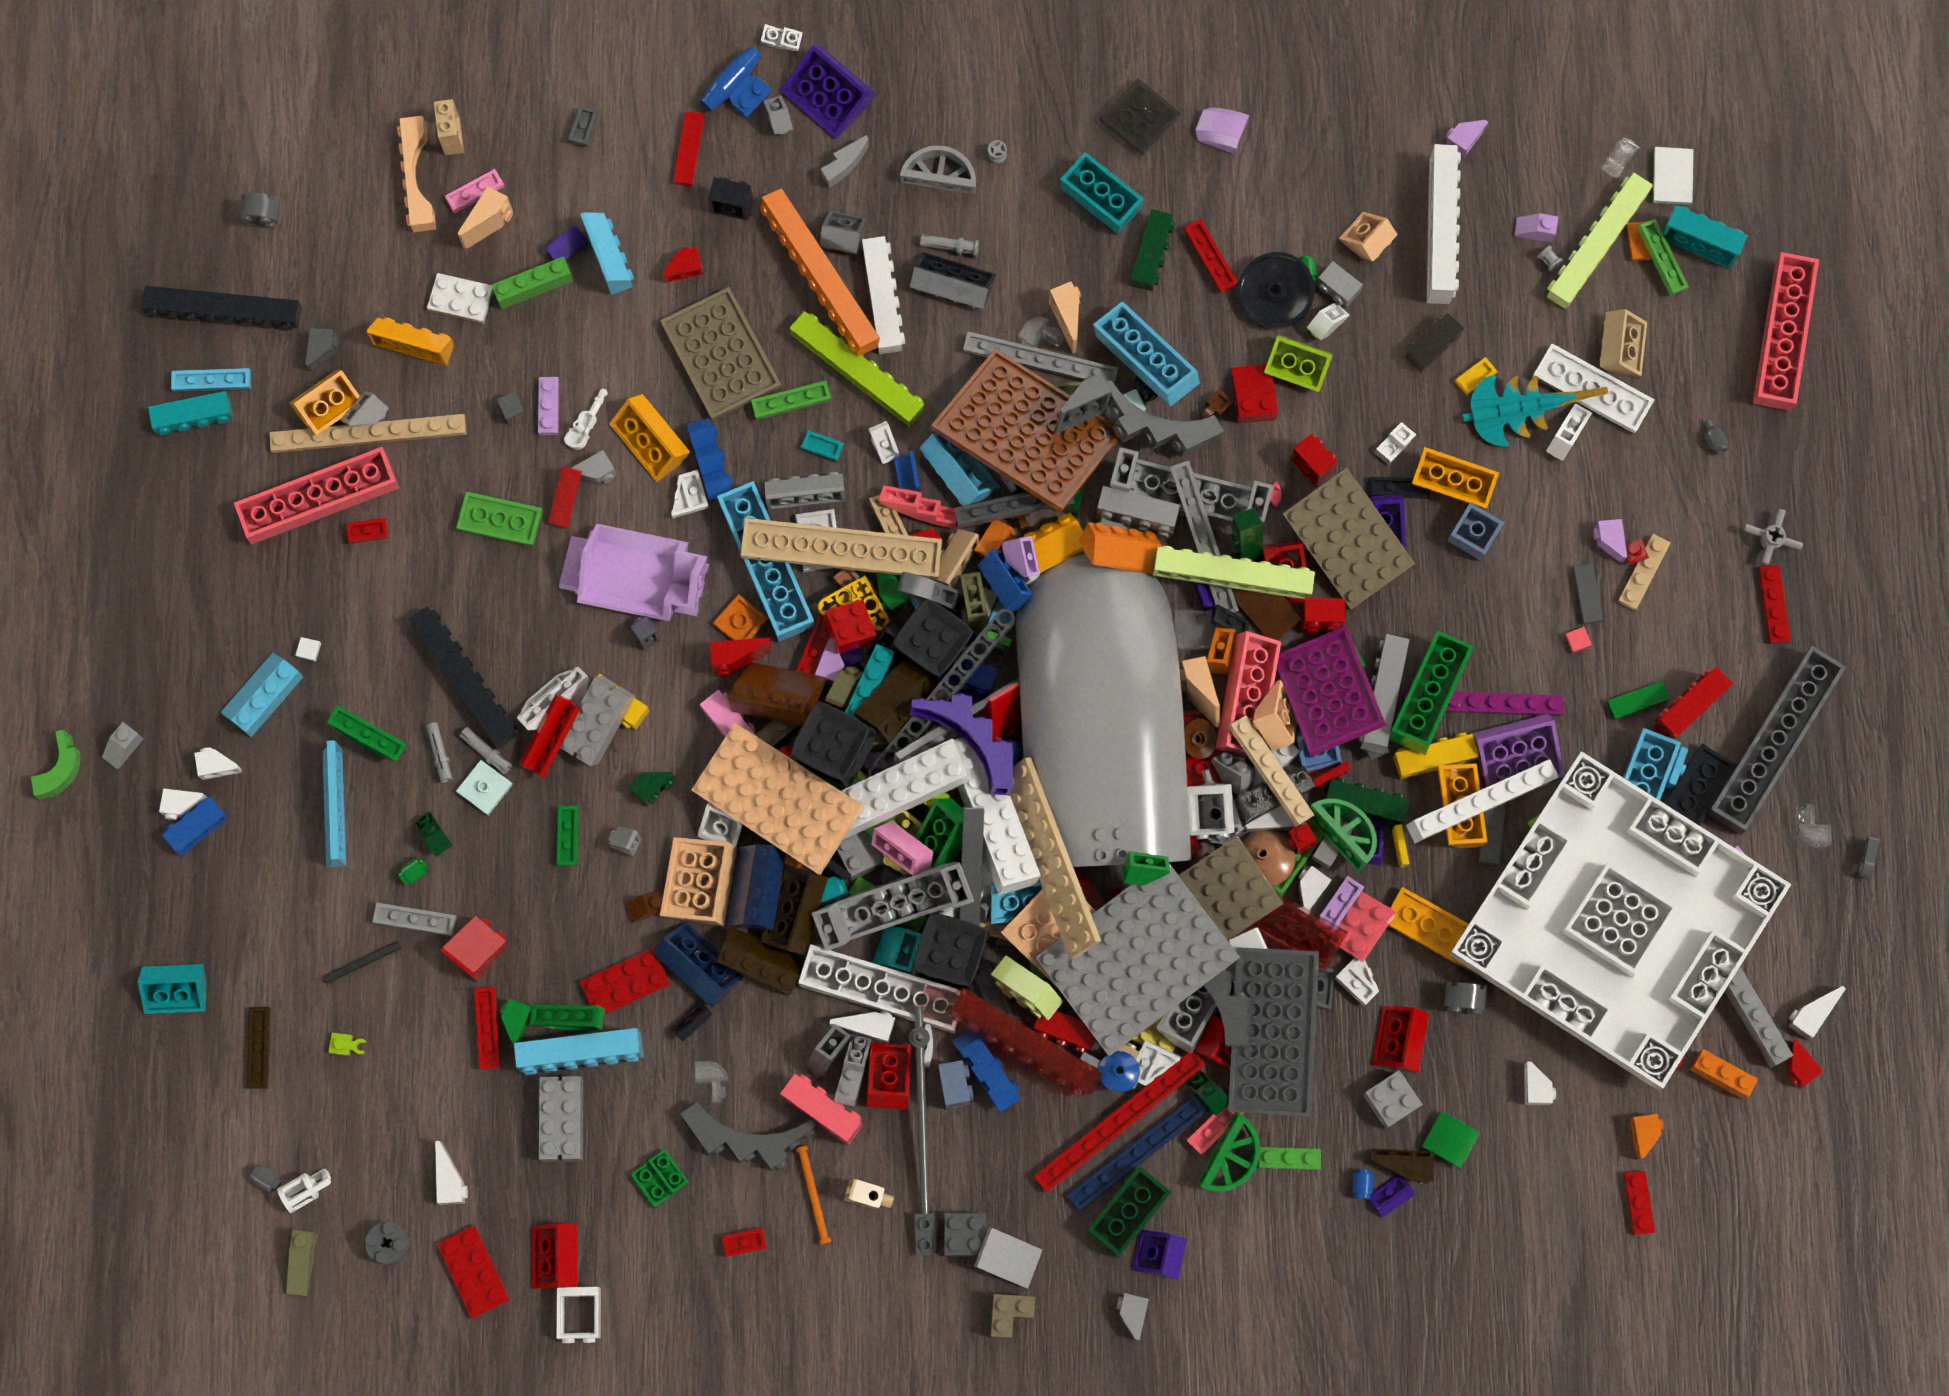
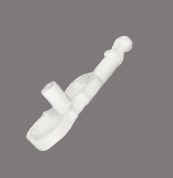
M602 388L599 391L590 410L582 411L578 419L573 423L574 428H569L564 441L570 448L580 450L585 447L587 440L590 438L588 433L597 422L595 415L601 404H603L604 397L608 394L606 389Z

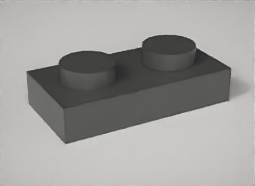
M580 105L568 138L570 143L588 146L599 115L598 110Z

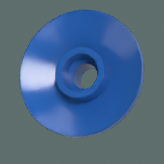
M1116 1051L1111 1056L1106 1055L1099 1066L1101 1082L1106 1088L1114 1092L1130 1090L1135 1086L1140 1076L1137 1060L1131 1054L1123 1051ZM1121 1067L1124 1072L1117 1074L1116 1068Z

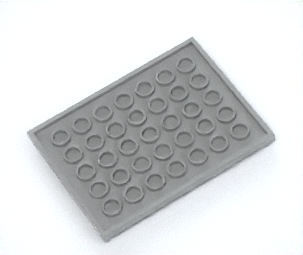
M1171 865L1168 875L1144 886L1130 885L1092 914L1101 942L1076 959H1070L1064 942L1060 938L1035 957L1108 1056H1111L1240 958Z

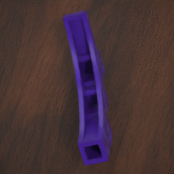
M965 694L952 695L949 702L945 700L926 701L922 698L911 701L909 716L926 718L946 726L962 737L976 752L988 779L990 795L1010 796L1013 789L1012 743H1007L1003 740L992 742V719L984 717L972 718V696H966Z

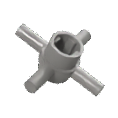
M1778 509L1774 524L1765 529L1746 524L1744 528L1745 532L1761 537V545L1765 548L1761 561L1763 565H1769L1773 550L1782 545L1800 551L1803 547V543L1786 537L1785 530L1781 527L1786 513L1783 509ZM1773 536L1777 537L1775 542L1772 541Z

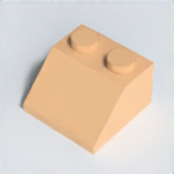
M1362 212L1338 239L1360 258L1373 262L1391 244L1397 233L1387 218Z

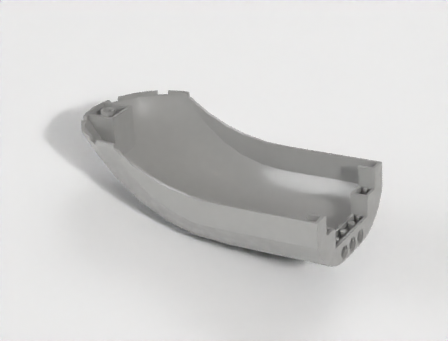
M1082 551L1040 573V576L1027 586L1033 596L1016 614L1015 633L1020 684L1023 759L1030 757L1032 759L1073 867L1121 865L1125 863L1129 851L1167 856L1169 862L1191 860L1182 692L1174 624L1167 595L1155 576L1092 565L1086 553Z

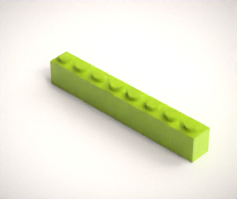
M804 311L790 327V334L910 428L924 412V401L919 396L910 394L908 388L902 383L897 384L888 372L885 371L883 373L879 370V366L874 361H868L863 357L864 355L858 357L854 351L850 350L847 340L841 336L838 338L833 334L834 331L829 326H823L812 313L809 315Z

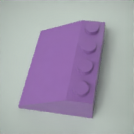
M1548 714L1471 733L1473 734L1479 754L1477 761L1485 788L1549 759L1558 777L1565 776L1555 720Z

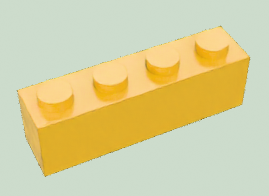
M1460 733L1455 735L1453 739L1448 740L1447 737L1437 739L1436 743L1430 744L1426 755L1403 747L1397 750L1393 758L1399 779H1405L1437 771L1438 766L1460 765L1476 761L1479 758L1473 734Z

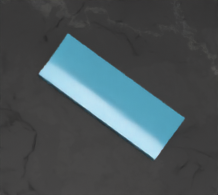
M333 740L327 741V747L322 751L326 868L346 866L342 748Z

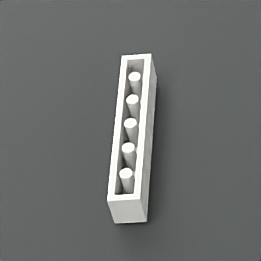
M885 236L862 239L875 330L880 337L878 344L879 354L902 351V344H905L904 332L900 333L899 326H902L901 314L897 315L896 308H900L898 296L894 297L893 291L897 290L895 278H891V272H894L893 261L888 259V254H891L890 242L886 243Z

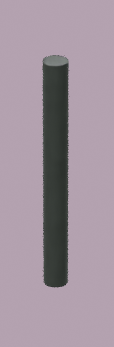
M398 941L324 976L328 984L398 951L402 947Z

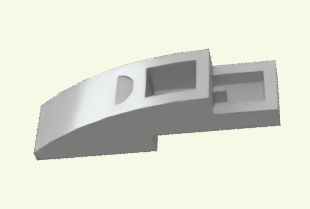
M851 1035L834 1102L855 1106L872 1038Z

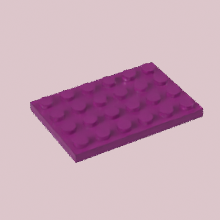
M1347 626L1279 653L1277 669L1311 757L1386 726Z

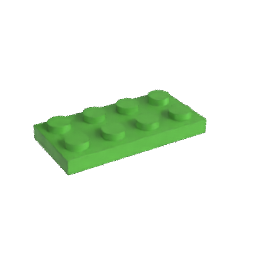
M466 492L456 529L462 532L533 547L543 509Z

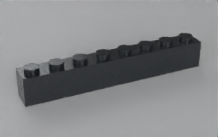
M145 286L141 306L143 311L150 317H158L159 315L170 319L181 317L189 321L202 319L209 323L223 321L229 325L242 323L249 327L262 325L265 328H273L275 326L281 327L284 330L299 329L302 310L298 300Z
M428 606L410 617L408 619L494 745L497 749H500L518 736L515 732L518 728L511 719L507 721L504 716L507 712L500 703L496 705L493 700L495 695L491 689L484 688L482 685L485 682L479 672H473L471 667L474 665L468 656L465 658L460 652L463 649L457 640L453 642L449 636L452 633L446 625L441 626L439 623L441 617L436 610L431 611Z

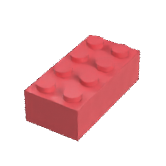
M794 1074L780 1093L782 1098L849 1146L863 1126L861 1116L853 1110H850V1112L846 1111L844 1104L834 1102L835 1098L833 1100L828 1098L827 1092L821 1087L817 1086L814 1088L811 1085V1080L803 1074L800 1076Z

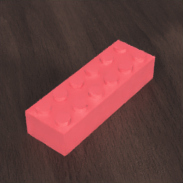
M1248 631L1235 636L1215 749L1250 759L1228 727L1244 716H1247L1253 725L1256 708L1274 686L1281 641ZM1256 730L1262 738V734L1260 733V731Z

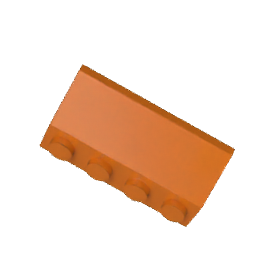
M1089 522L1078 541L1092 565L1153 575L1157 548L1162 547L1157 536L1150 531L1142 532L1132 528L1124 529L1119 526H1107L1102 523L1095 524Z

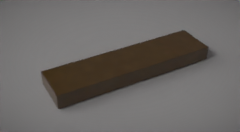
M249 1007L247 1089H269L270 1007Z

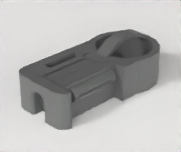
M1869 836L1865 839L1862 859L1857 866L1859 877L1870 879L1872 876L1879 844L1878 838Z

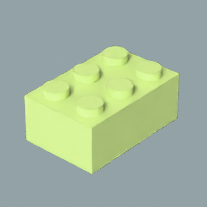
M1005 956L991 973L996 980L994 984L1002 989L1001 992L1010 999L1012 997L1015 998L1021 1007H1028L1031 1009L1030 1012L1039 1019L1042 1016L1049 1020L1063 1003V1000L1048 983L1008 956Z

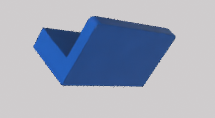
M913 450L909 451L907 456L895 457L894 461L899 488L920 492Z

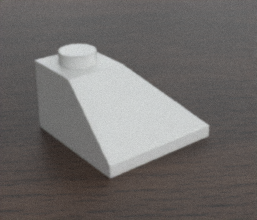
M708 802L698 837L709 841L729 842L737 846L743 824Z

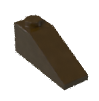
M1372 1150L1371 1160L1420 1184L1433 1182L1435 1175V1151Z

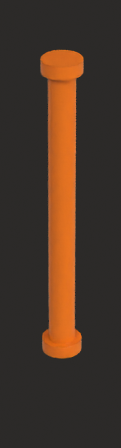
M808 1146L796 1148V1152L800 1156L820 1236L819 1245L831 1243V1238H828L807 1154L809 1149Z

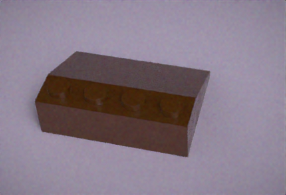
M752 662L734 683L728 699L732 712L803 726L810 711L817 703L827 678Z

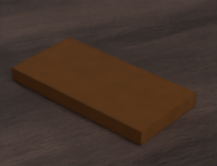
M1232 588L1238 605L1268 638L1280 640L1303 619L1285 596Z

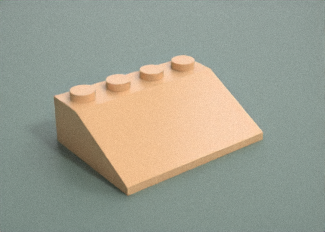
M674 837L660 916L707 925L724 926L738 848L729 842Z

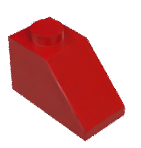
M685 247L676 253L663 272L666 283L703 275L697 247Z
M1798 1039L1789 1044V1049L1793 1054L1792 1057L1788 1058L1787 1064L1789 1080L1794 1086L1802 1088L1824 1071Z

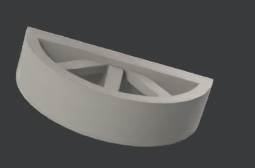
M929 146L918 150L907 159L900 173V183L976 194V176L971 163L962 153L950 147ZM930 158H940L937 174L931 173L923 161ZM946 159L952 160L961 166V168L949 176L943 175ZM917 165L921 171H914L912 168ZM965 172L968 174L969 179L959 178V176H961Z

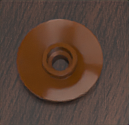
M1195 719L1185 726L1186 752L1196 759L1209 757L1214 752L1217 741V734L1212 724L1204 719Z

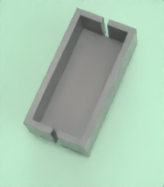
M1103 486L1096 519L1101 522L1102 518L1122 524L1128 529L1134 528L1142 532L1150 531L1157 534L1160 538L1167 539L1173 536L1180 505Z
M604 676L594 677L579 705L580 711L560 747L571 755L577 754L576 758L589 766L600 763L635 698L634 694L624 688H616L617 684Z
M581 1076L562 1077V1081L559 1077H540L539 1160L542 1162H559L561 1157L558 1155H562V1160L583 1161V1078Z

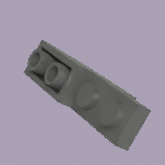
M902 572L898 591L921 602H924L926 599L931 600L950 613L960 616L965 604L964 597L959 594L958 590L922 576Z

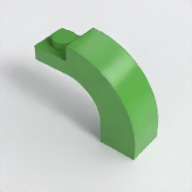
M64 730L55 731L59 749V759L55 767L45 774L31 777L34 796L39 800L53 797L64 791L73 782L78 773L80 751L76 747H72V736Z

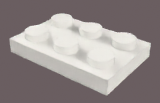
M437 273L427 310L484 324L494 290L492 285Z

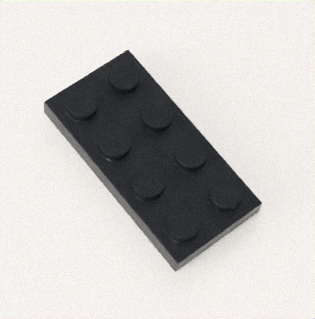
M1702 743L1666 800L1665 805L1700 826L1737 764Z

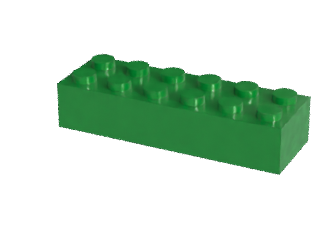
M1437 630L1392 728L1389 740L1426 755L1472 653L1473 645Z

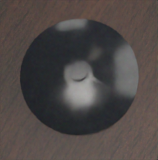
M1270 252L1255 258L1246 266L1238 282L1237 296L1241 309L1253 323L1267 329H1283L1296 324L1308 313L1315 297V283L1310 270L1299 258L1285 252Z

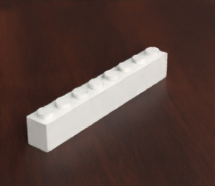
M1549 759L1415 819L1407 824L1406 827L1414 843H1417L1559 778Z

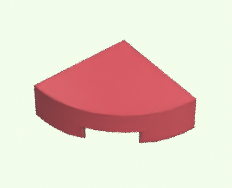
M1274 482L1272 484L1274 486L1269 504L1277 509L1282 494L1279 484Z

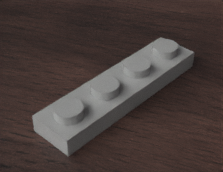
M376 903L372 922L374 924L453 936L457 916Z

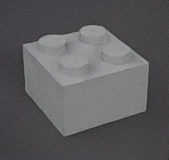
M1400 1070L1363 1094L1385 1129L1423 1105Z

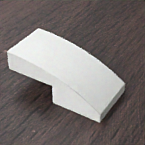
M1401 422L1374 453L1389 465L1412 441L1416 434Z

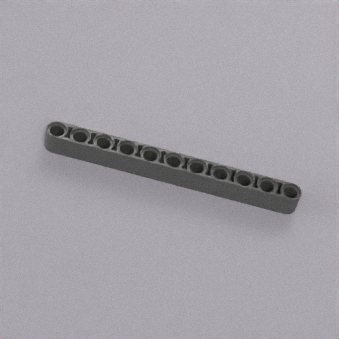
M1002 609L993 617L926 701H936L937 693L944 691L947 693L945 701L949 702L951 696L959 692L1013 626L1015 618L1010 610ZM1009 614L1011 616L1010 622L1007 624L1001 623V615ZM991 629L997 630V638L989 639L987 637L988 631ZM977 645L985 646V652L982 655L975 654L974 650ZM966 660H970L973 663L972 668L968 671L962 669V663ZM952 676L960 678L957 686L949 684V679ZM912 716L870 767L868 776H873L875 769L884 771L893 767V763L888 764L885 758L887 754H895L903 749L898 746V741L901 738H907L909 741L908 745L912 744L922 737L934 721ZM915 722H919L922 726L921 730L917 733L911 731V725Z

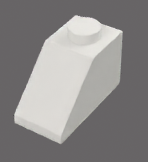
M1335 302L1320 310L1307 328L1315 338L1323 340L1336 330L1349 317V314Z
M203 748L200 752L195 753L197 773L202 780L242 773V769L236 763L215 749Z
M163 789L159 812L165 816V819L177 820L187 811L194 810L198 802L207 798V796L197 792Z
M1313 866L1309 870L1305 868L1298 877L1301 880L1298 888L1302 913L1305 915L1331 882V879Z
M1526 1062L1524 1064L1525 1105H1551L1553 1100H1556V1089L1552 1087V1082L1532 1062Z

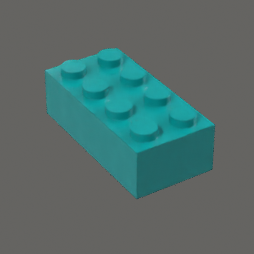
M1086 152L1060 179V189L1117 234L1143 208L1144 198Z
M1677 205L1673 209L1662 232L1668 243L1729 269L1732 268L1739 257L1748 236L1739 229H1731L1722 222L1710 220L1703 214H1696L1687 207Z

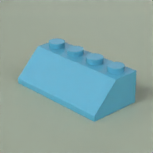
M581 213L584 228L611 295L632 288L631 280H634L631 269H626L625 263L628 262L624 252H619L618 247L621 245L617 235L613 236L611 232L614 229L611 219H606L604 213Z
M933 433L921 445L920 450L923 452L924 457L929 460L936 473L941 476L948 489L953 492L962 506L979 503L1000 489L999 484L982 462L940 435Z
M272 653L221 711V714L252 737L301 681L303 676L283 658Z

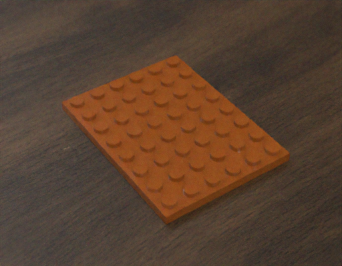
M996 348L933 422L930 428L936 434L1060 513H1062L1120 439L1114 433V423L1102 415L1055 434L1054 429L1060 410L1071 396Z

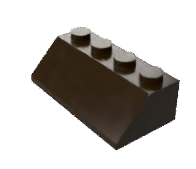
M903 658L858 707L854 714L862 723L876 731V742L890 743L912 717L909 716L911 701L919 698L926 700L938 685L926 671L907 658Z
M784 864L773 930H764L761 942L805 955L815 923L812 912L820 907L828 877Z
M730 926L714 964L781 993L790 995L799 977L804 958L787 950L763 943L761 939Z

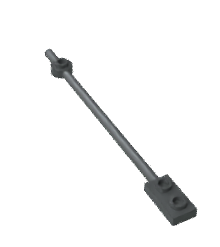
M923 1006L915 1007V1028L909 1036L911 1044L916 1047L921 1213L915 1214L916 1256L937 1255L935 1213H929L924 1046L929 1043L930 1035L923 1028ZM918 1033L923 1034L924 1038L922 1041L916 1040Z

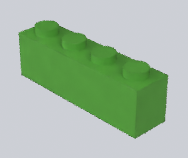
M563 256L494 283L492 288L502 310L573 282V279Z

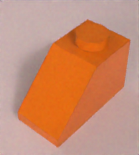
M1216 627L1207 658V664L1212 674L1229 675L1236 636L1235 629Z
M1658 1114L1638 1116L1630 1119L1637 1160L1645 1158L1661 1136L1663 1122L1661 1118L1659 1119Z

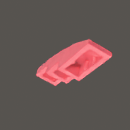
M883 486L879 503L915 519L956 529L958 522L955 508L941 506V501L922 498V492Z

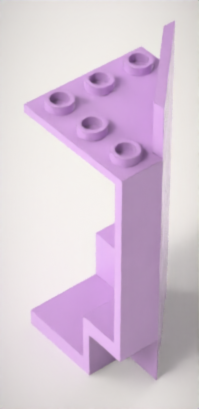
M596 524L594 530H590L588 539L571 537L559 588L575 591V594L578 595V603L670 621L674 612L697 616L699 599L702 597L705 585L704 579L706 572H708L709 564H707V556L687 552L688 542Z

